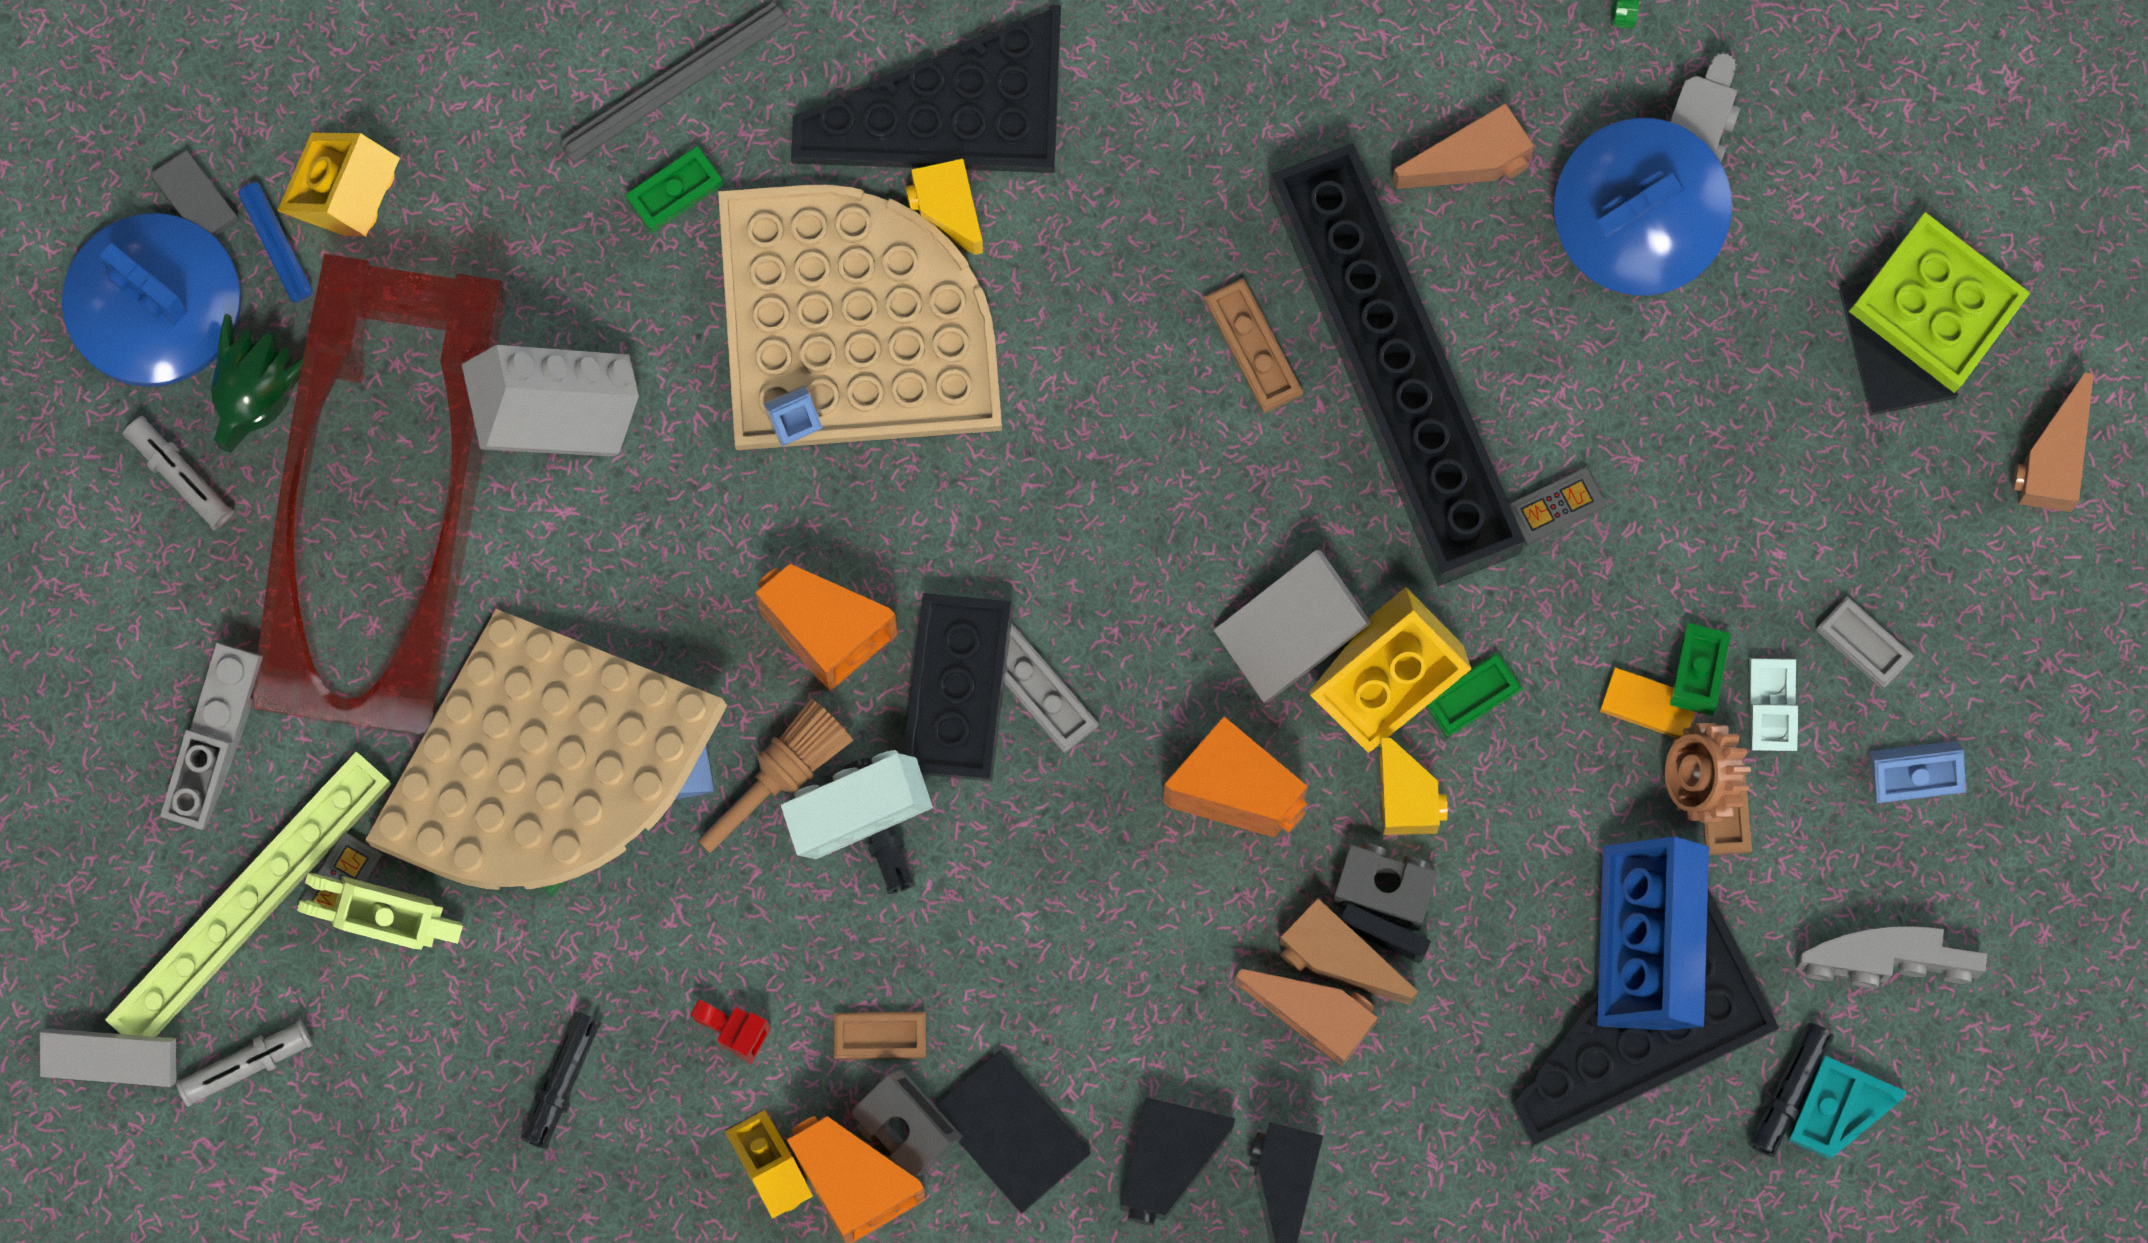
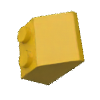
M311 132L277 211L343 236L366 237L368 231L377 220V210L383 196L393 183L394 171L400 158L361 133Z

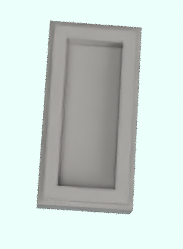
M1848 596L1816 629L1820 635L1882 690L1888 686L1914 657L1910 651Z

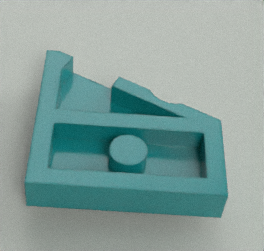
M1824 1056L1788 1142L1831 1160L1903 1100L1907 1091Z

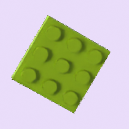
M1925 212L1849 312L1955 393L1972 373L2029 296L2030 292Z

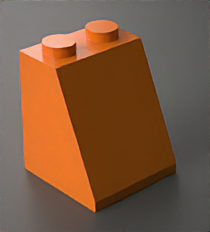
M792 564L786 566L782 571L778 568L771 570L757 585L760 589L755 594L760 614L829 692L898 635L896 616L889 607Z
M1223 717L1165 783L1163 803L1172 809L1275 838L1282 829L1290 833L1306 814L1304 809L1308 805L1305 801L1308 786L1227 718Z
M816 1116L810 1117L791 1130L794 1136L787 1140L790 1151L844 1243L856 1242L926 1200L924 1187L917 1178L828 1116L820 1121L817 1120Z

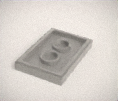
M1315 550L1215 628L1214 632L1261 700L1266 703L1274 699L1369 626L1371 621L1322 551Z

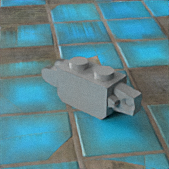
M1723 52L1713 57L1705 79L1695 76L1685 80L1670 121L1684 127L1703 140L1717 156L1720 163L1726 150V146L1719 144L1723 130L1732 133L1741 109L1733 105L1738 90L1730 88L1737 64H1735L1733 56Z

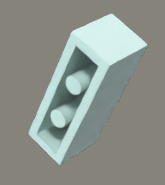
M896 750L886 751L874 756L871 759L873 764L860 770L858 768L845 769L833 775L834 781L822 787L820 785H811L794 793L795 799L781 804L796 854L798 856L818 859L932 809L933 806L917 758L899 754Z

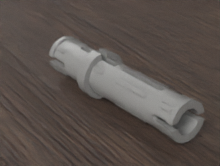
M140 416L128 425L123 435L148 460V468L153 473L159 472L210 525L213 531L217 530L232 517L234 510L228 507L208 486L204 479L179 455L180 449L174 442L168 443L147 422L144 416ZM189 484L200 494V496L189 486Z
M299 1020L295 1024L266 1038L262 1035L253 1038L254 1044L220 1059L183 1079L176 1080L177 1089L186 1106L189 1107L193 1103L230 1087L234 1083L265 1068L267 1071H271L277 1068V1062L307 1047H312L311 1038L302 1021ZM281 1043L284 1044L283 1047L252 1062L248 1061V1059ZM236 1065H240V1068L208 1084L205 1083V1080Z

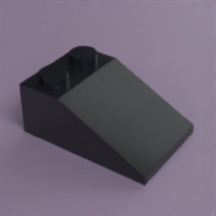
M1269 1122L1266 1134L1257 1132L1249 1166L1257 1167L1255 1182L1269 1243H1297L1323 1135Z

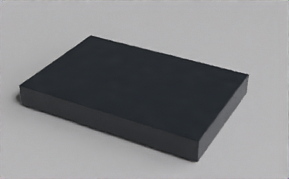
M1871 281L1840 288L1839 293L1870 416L1957 398V391L1953 393L1849 312Z
M1001 1050L936 1105L938 1110L963 1136L958 1141L961 1147L1021 1215L1091 1155L1089 1150Z

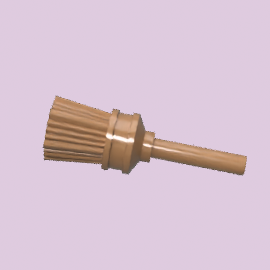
M811 698L779 739L774 737L770 741L771 744L764 751H760L757 754L761 769L755 776L757 782L697 842L710 854L770 794L775 797L781 790L794 794L807 781H811L814 778L812 773L854 740L824 707Z

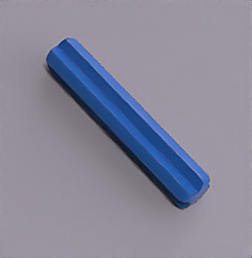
M253 182L242 187L238 191V195L290 300L293 303H297L307 299L312 295L313 290L260 184Z

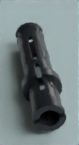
M871 758L861 759V765L856 760L847 764L844 770L849 768H858L860 770L873 763ZM894 825L869 836L871 845L868 849L871 857L877 858L887 887V893H897L898 887H900L901 892L913 887L915 882L911 877L902 851L905 843L902 836L896 834Z
M574 1012L569 1029L543 1089L537 1090L533 1099L536 1101V1105L524 1133L520 1137L521 1140L525 1142L530 1141L529 1144L548 1150L550 1140L562 1113H567L571 1104L568 1102V1098L596 1033L602 1024L597 1019L591 1021L593 1017L580 1012Z
M1807 1023L1801 1040L1794 1050L1772 1097H1767L1763 1104L1765 1111L1748 1142V1145L1752 1146L1754 1150L1764 1155L1775 1157L1786 1130H1788L1791 1122L1795 1123L1800 1115L1797 1109L1834 1038V1035L1824 1027L1814 1023Z

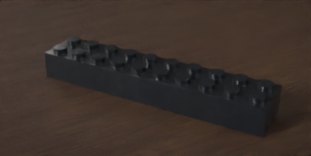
M1354 144L1346 145L1272 173L1269 192L1437 586L1439 587L1520 555L1525 543L1523 535Z

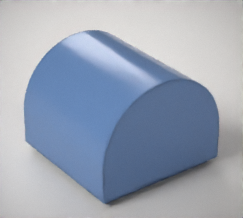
M804 385L763 403L769 422L782 446L823 429L810 394Z

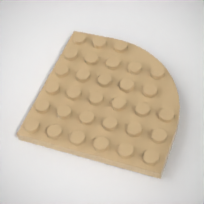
M799 185L718 191L736 450L1002 431L996 344L988 303L965 257L934 224L895 200H885L866 194L863 190L853 187ZM804 385L810 394L823 429L782 446L769 422L763 403Z
M496 609L369 832L366 841L373 848L444 878L484 889L499 890L500 887L515 886L535 889L577 878L601 867L627 850L625 848L627 843L638 836L645 828L649 831L659 821L687 781L727 705L720 697Z

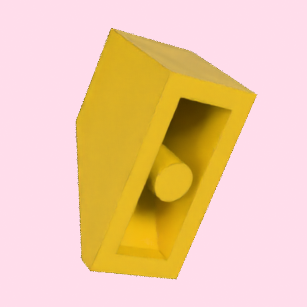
M963 159L911 170L913 185L905 186L909 208L914 211L919 210L921 217L934 224L953 243L973 255L983 253L982 236Z
M1381 738L1379 758L1383 835L1437 834L1440 821H1447V795L1438 794V780L1393 739Z
M765 1110L725 1131L772 1219L784 1212L795 1209L800 1203L813 1197L793 1156Z

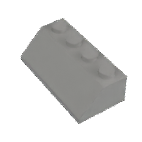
M495 345L462 364L480 449L592 456H614L619 454L639 397L630 355Z

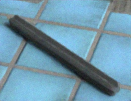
M776 3L768 4L562 139L561 146L565 154L573 162L582 159L786 25L787 19L784 12Z

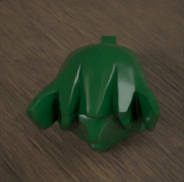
M224 314L219 337L217 363L211 386V396L215 411L220 417L214 441L217 447L232 453L248 433L269 425L282 413L291 397L292 389L307 369L314 353L309 350L290 367L292 356L289 355L290 350L284 346L278 353L277 333L266 332L260 340L252 343V331L247 330L234 342L232 317L229 314Z

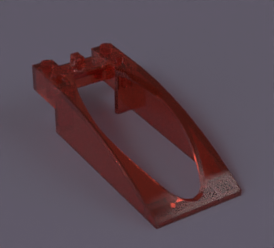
M324 254L300 373L277 508L258 655L263 657L254 686L252 706L254 710L422 736L427 732L435 715L485 452L479 446L462 364L498 343L506 301V294L501 280L457 274L456 279L370 266L368 260ZM366 319L445 330L440 363L448 399L451 457L448 497L438 547L415 613L385 672L377 683L360 697L343 699L328 690L315 669L304 628L296 571L295 542L321 411L336 379L360 383L364 378V373L358 360Z

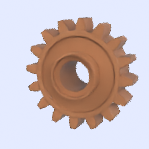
M1695 723V728H1684V736L1673 741V745L1667 755L1665 782L1668 793L1677 805L1679 812H1688V820L1713 823L1721 822V818H1732V807H1742L1743 801L1739 796L1740 791H1749V785L1743 781V775L1751 772V767L1742 763V759L1748 752L1746 748L1736 747L1740 736L1738 734H1728L1729 728L1727 725Z

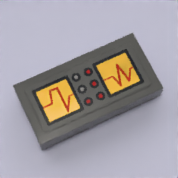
M1587 467L1509 504L1525 540L1526 547L1595 515L1607 507Z
M344 832L318 872V875L341 880L342 876L368 883L384 856ZM310 886L301 900H311L321 905L334 907L337 893L317 890ZM301 913L335 934L339 930L333 927L331 921Z

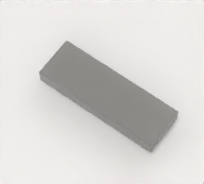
M1012 624L1004 685L1065 755L1099 727V723Z
M44 1029L40 1032V1077L171 1087L176 1083V1038Z

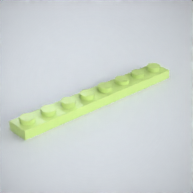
M355 752L105 1020L120 1034L156 1037L334 847L344 832L347 833L390 787V781L359 753Z

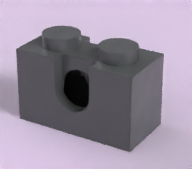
M1361 843L1360 847L1351 845L1333 904L1346 908L1349 903L1386 921L1420 931L1438 872L1430 870V864L1419 858L1405 856L1403 863L1386 858L1387 850L1374 844ZM1382 873L1391 874L1398 880L1399 888L1392 893L1381 892L1374 883L1375 877Z
M902 1069L888 1074L851 1111V1114L858 1120L856 1125L859 1131L872 1142L880 1140L891 1152L887 1158L915 1178L926 1174L963 1138L959 1131ZM899 1117L903 1118L909 1125L910 1133L907 1139L900 1137L896 1132L895 1121Z

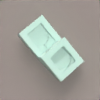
M1749 658L1751 750L1797 751L1796 659Z

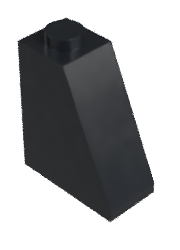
M1146 1097L1120 1205L1121 1211L1129 1212L1127 1219L1152 1226L1155 1224V1219L1165 1221L1230 1137L1235 1118Z

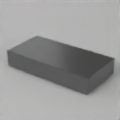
M187 150L150 173L151 180L179 217L201 226L214 237L238 222L236 214Z

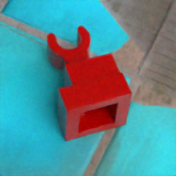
M699 999L690 1014L693 1017V1021L721 1033L717 1039L720 1047L732 1052L735 1056L750 1064L753 1063L771 1030L766 1019L752 1012L749 1014L735 1007L729 1017Z

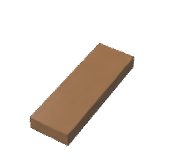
M1244 278L1204 296V302L1262 413L1265 414L1303 396V391Z

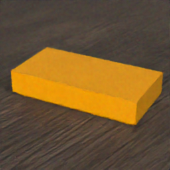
M1616 667L1600 712L1677 739L1684 736V728L1691 727L1695 715L1694 711L1669 705L1673 687Z

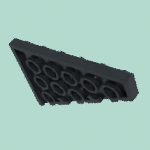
M1061 5L1049 6V10L1024 21L1020 19L1007 24L1003 30L986 33L960 44L959 48L933 60L931 57L918 62L912 69L897 71L869 83L870 86L844 98L839 96L828 101L823 107L811 108L793 116L792 164L922 168L963 159L966 170L1055 173Z
M1709 889L1707 901L1704 1027L1651 1030L1598 1026L1597 995L1520 1094L1512 1108L1533 1148L1778 1031L1779 1026Z

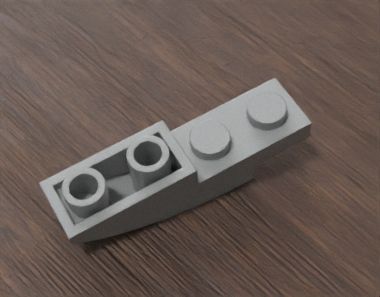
M216 643L191 729L185 731L160 817L205 830L221 794L254 701L251 698V694L263 656L223 643Z
M1886 927L1855 932L1821 943L1800 955L1797 959L1796 969L1807 971V978L1818 981H1833L1834 975L1851 977L1852 985L1864 988H1878L1879 982L1886 983L1892 977L1893 966H1898L1899 973L1905 976L1926 977L1927 971L1944 973V980L1951 983L1971 984L1972 978L1979 979L1985 973L1987 954L1942 947L1944 929Z

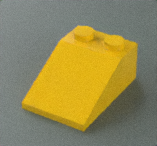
M1407 587L1369 618L1371 624L1353 637L1309 691L1310 696L1368 753L1380 744L1381 738H1388L1471 670L1464 645Z

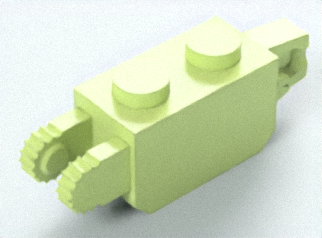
M313 873L307 874L305 883L311 886V888L337 893L334 907L321 905L311 900H300L298 912L331 921L333 927L413 949L422 950L423 946L432 947L434 938L458 944L463 927L462 923L441 917L443 908L433 904L431 899L342 876L341 880Z

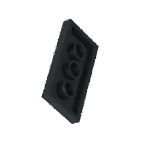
M923 593L903 755L917 758L922 775L993 781L1014 609L1012 601Z

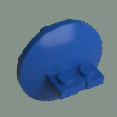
M1653 118L1627 119L1608 125L1593 133L1569 157L1556 187L1554 198L1555 224L1567 255L1581 272L1603 287L1623 294L1639 296L1657 295L1670 292L1691 282L1703 273L1717 257L1730 228L1732 217L1731 189L1719 159L1710 147L1694 133L1684 127L1664 120Z
M141 214L127 217L108 225L83 245L72 261L65 278L62 293V310L70 338L85 360L95 369L125 384L144 387L164 386L196 375L217 358L224 314H229L232 317L234 331L237 327L241 310V288L237 271L230 256L220 242L207 230L189 220L173 215Z

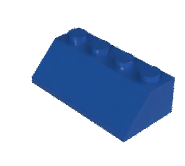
M1678 837L1603 846L1598 1026L1651 1030L1704 1027L1709 846Z

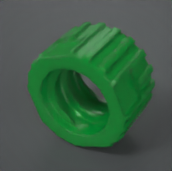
M1612 0L1611 26L1633 29L1637 21L1639 0Z

